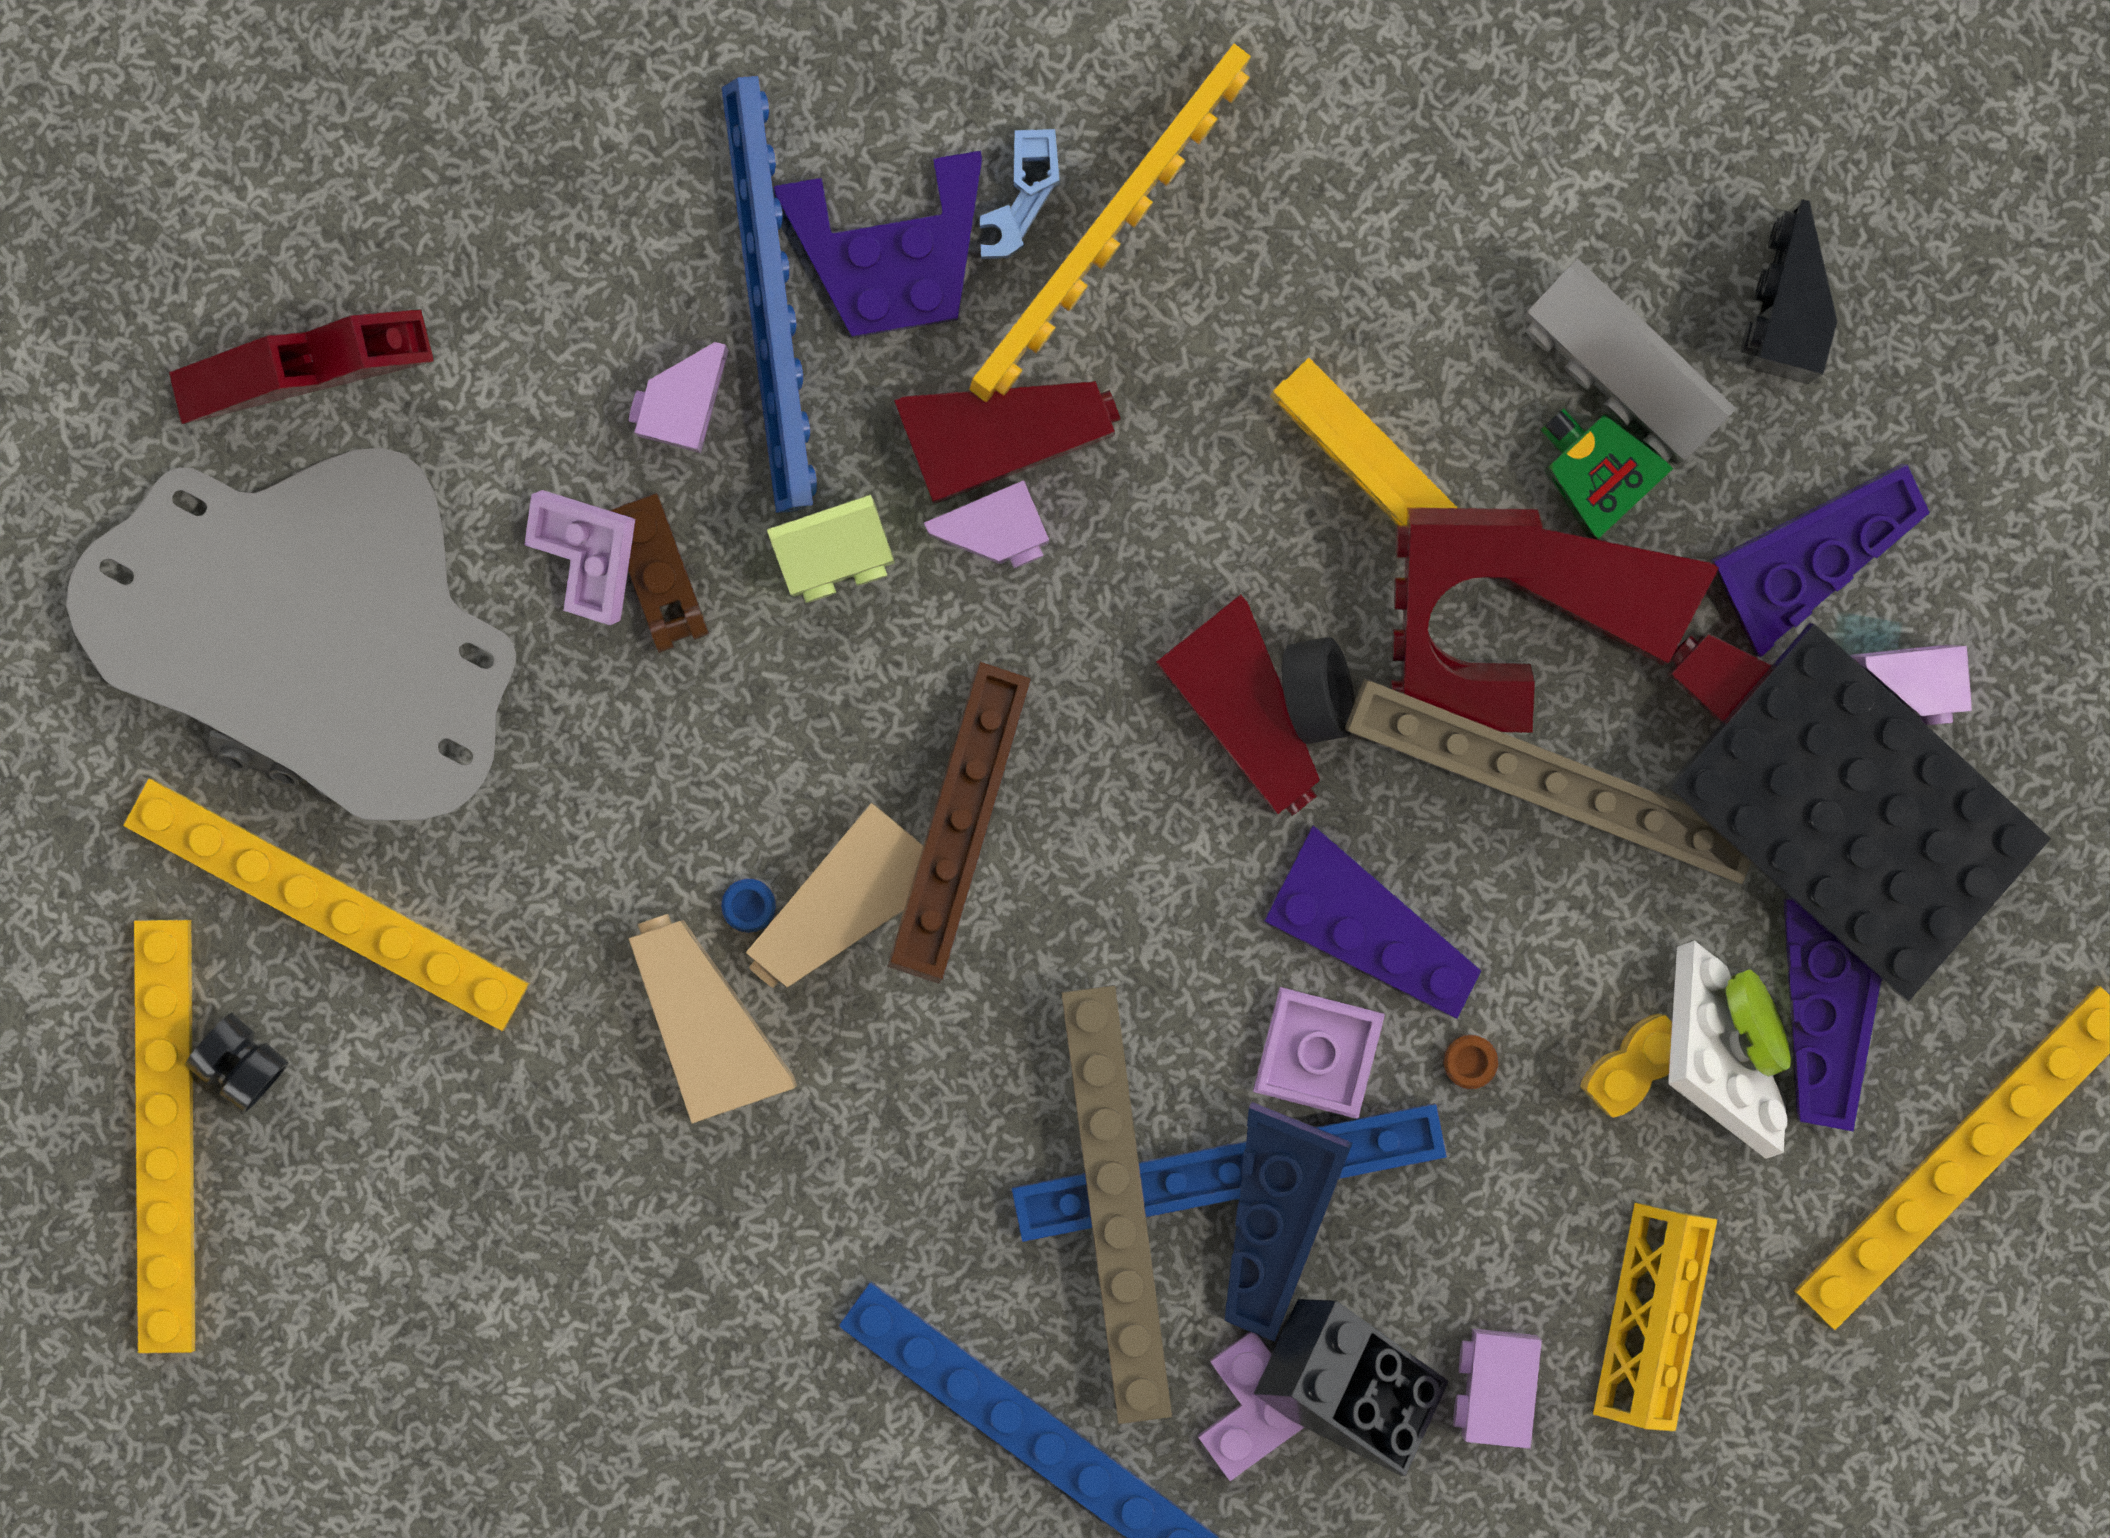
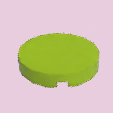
M1751 969L1730 976L1732 979L1728 980L1726 986L1728 1007L1735 1029L1739 1031L1740 1035L1745 1033L1752 1045L1746 1048L1749 1059L1757 1070L1767 1077L1789 1069L1791 1057L1788 1040L1776 1006L1766 986Z

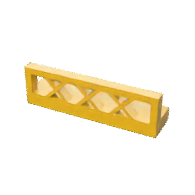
M1310 358L1306 359L1286 380H1283L1272 391L1270 397L1396 525H1406L1407 508H1458Z
M1634 1204L1593 1415L1643 1429L1676 1431L1718 1219L1675 1212L1646 1204ZM1650 1218L1668 1222L1664 1244L1654 1252H1652L1646 1240ZM1649 1271L1655 1283L1654 1295L1651 1300L1642 1305L1636 1294L1637 1282L1642 1275ZM1638 1324L1645 1337L1643 1350L1634 1358H1631L1625 1346L1627 1332ZM1625 1378H1628L1634 1389L1630 1412L1613 1407L1617 1384Z

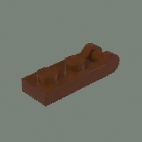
M655 493L609 510L635 519L628 571L658 652L661 653L674 648L673 642L691 635L694 640L710 635L659 494ZM680 601L684 615L665 622L661 608Z

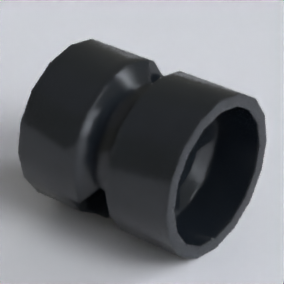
M231 1012L200 1042L187 1059L185 1065L206 1084L218 1082L221 1085L219 1095L243 1115L275 1083L287 1068L289 1062L268 1043L256 1045L254 1043L255 1032ZM231 1054L241 1059L234 1068L227 1060Z

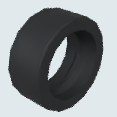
M1332 637L1287 645L1282 659V685L1286 707L1298 737L1305 744L1349 737L1351 732L1344 730L1355 703V697L1346 658L1338 643Z

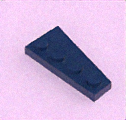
M1252 1102L1248 1111L1246 1147L1243 1154L1241 1191L1237 1206L1234 1252L1231 1258L1224 1321L1275 1341L1353 1143Z

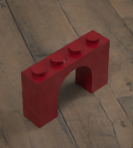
M1407 508L1406 525H1397L1396 558H1405L1404 577H1395L1394 610H1403L1402 629H1393L1392 661H1401L1400 680H1391L1390 689L1499 732L1533 733L1535 679L1531 664L1472 663L1458 660L1437 646L1428 632L1431 613L1438 600L1450 588L1463 581L1485 577L1540 578L1543 525L1538 509Z

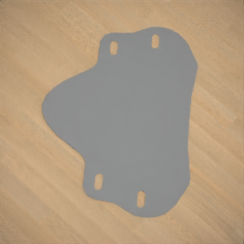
M385 448L352 450L312 465L274 486L256 493L238 492L194 468L180 467L171 469L156 481L145 499L127 520L88 546L74 567L67 587L66 608L75 636L106 682L118 690L187 714L295 772L352 815L365 820H425L455 811L469 801L483 784L494 760L496 712L514 671L516 652L512 642L505 633L459 609L451 599L447 584L444 535L435 492L423 470L405 454ZM182 490L206 503V512L201 516H195L177 507L172 501L173 494L176 491ZM105 559H111L129 568L134 573L133 581L130 584L124 585L100 572V563ZM465 643H471L485 650L493 656V665L490 668L484 669L465 660L460 656V647ZM444 739H449L469 749L473 755L472 761L467 765H461L439 752V743Z

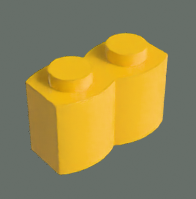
M1659 1013L1642 1019L1626 1034L1619 1050L1604 1055L1588 1069L1580 1087L1606 1115L1614 1118L1628 1113L1645 1098L1651 1087L1652 1080L1669 1075L1672 1021L1666 1015Z

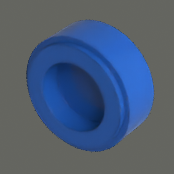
M742 879L733 883L724 893L721 904L722 913L727 923L734 929L746 933L756 932L765 928L772 921L776 912V899L772 890L765 883L756 879Z

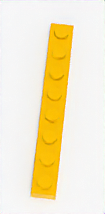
M1235 43L1230 47L973 377L969 388L970 391L985 402L989 400L995 391H998L1003 396L1008 392L1023 371V369L1016 365L1028 348L1038 353L1056 329V327L1049 323L1061 306L1067 311H1070L1088 288V285L1082 281L1087 272L1094 264L1101 270L1106 266L1121 245L1120 242L1114 239L1126 222L1133 228L1136 227L1153 204V201L1147 197L1158 181L1165 186L1172 181L1186 161L1179 154L1192 139L1199 145L1217 122L1218 118L1211 114L1223 98L1232 103L1250 79L1244 73L1251 58L1248 53Z
M148 779L123 825L501 1031L506 1029L530 984L154 779Z
M191 920L134 921L138 1353H192L195 1351L193 1071L185 1065L187 1059L192 1054Z
M2096 986L1794 1290L1833 1330H1836L2110 1054V995L2101 986Z

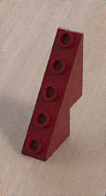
M418 309L350 315L307 332L264 336L169 372L181 424H187L434 362L422 311Z

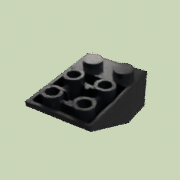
M1801 199L1790 210H1784L1781 218L1776 217L1768 242V248L1776 250L1774 261L1769 264L1767 270L1763 269L1761 271L1754 296L1755 301L1762 302L1760 314L1755 317L1754 322H1748L1740 352L1749 354L1745 368L1809 384L1824 374L1838 321L1810 201Z
M1298 1299L1254 1391V1395L1291 1421L1400 1476H1406L1449 1381L1338 1301Z

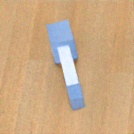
M1055 129L1015 130L1014 187L1020 193L1011 208L1009 205H1006L980 216V228L996 227L1002 234L1001 240L996 245H981V259L1009 258L1024 247L1023 237L1053 188L1059 185ZM1049 161L1050 169L1047 171L1046 179L1040 182L1036 181L1032 186L1023 182L1026 179V173L1022 170V162Z

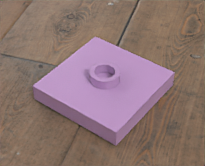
M1279 987L1253 1092L1358 1119L1385 1014Z

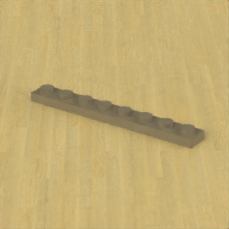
M1364 679L1344 730L1743 885L1751 862L1686 804Z
M1115 985L1061 992L1118 1424L1172 1417L1116 987Z

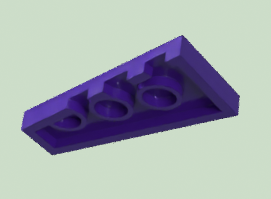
M1902 463L1711 559V563L1719 567L1717 575L1756 656L1762 657L1775 646L1774 642L1792 627L1796 628L1812 614V610L1834 591L1838 592L1854 578L1853 575L1874 557L1878 558L1930 513L1907 464Z
M1312 825L1264 921L1457 1019L1481 970Z
M1783 899L1797 1121L1854 1132L1881 979L1793 900Z

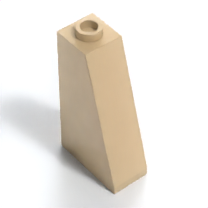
M871 803L747 950L746 953L754 959L749 969L772 988L779 981L786 987H789L904 911L923 845L875 804Z
M669 914L639 923L638 927L641 934L629 938L691 1123L796 1088L797 1084L794 1075L685 921L671 923Z

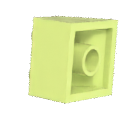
M871 495L767 529L790 595L796 597L803 594L805 603L835 594V583L853 577L857 586L888 576L885 566L895 563Z

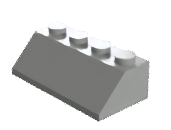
M1578 258L1523 316L1530 324L1525 329L1528 336L1546 352H1549L1553 347L1569 361L1564 366L1567 373L1586 389L1592 384L1608 398L1603 404L1607 411L1625 426L1631 421L1635 423L1647 435L1642 441L1643 444L1666 462L1670 458L1677 464L1685 461L1736 410L1723 395Z

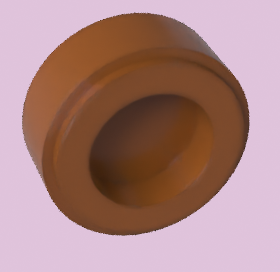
M1463 1035L1454 1039L1446 1048L1443 1066L1445 1073L1453 1083L1462 1088L1477 1089L1488 1084L1495 1076L1498 1069V1056L1493 1045L1486 1039L1477 1035Z

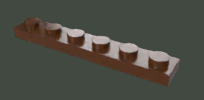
M980 662L976 667L887 965L888 968L938 984L943 980L1031 678Z

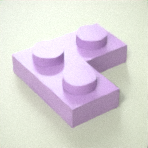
M544 490L531 494L524 545L570 559L563 611L607 625L621 621L635 519Z
M1250 1331L1210 1359L1211 1364L1240 1402V1405L1198 1435L1200 1441L1229 1481L1304 1428L1254 1395V1391L1272 1354L1261 1338Z

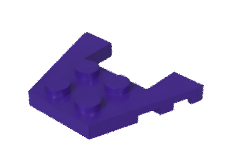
M981 150L933 159L942 214L832 233L822 178L774 186L776 197L779 199L783 210L852 338L958 320L982 167Z

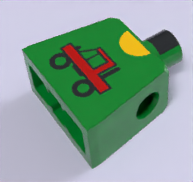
M1563 408L1540 429L1562 453L1544 471L1585 534L1591 539H1599L1673 470L1668 462L1605 415L1585 431Z

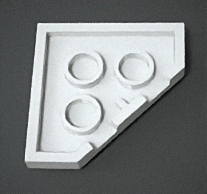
M1696 941L1678 946L1668 1084L1767 1159L1784 1153V1136L1787 1126L1786 1106L1773 1075L1767 1077L1757 1070L1746 1053L1748 1051L1746 1048L1752 1046L1745 1033L1740 1035L1739 1031L1735 1029L1726 996L1728 980L1732 979L1727 966Z

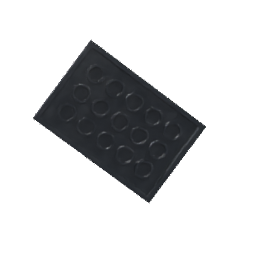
M1809 623L1666 786L1886 985L1908 1002L2051 839L1813 623Z

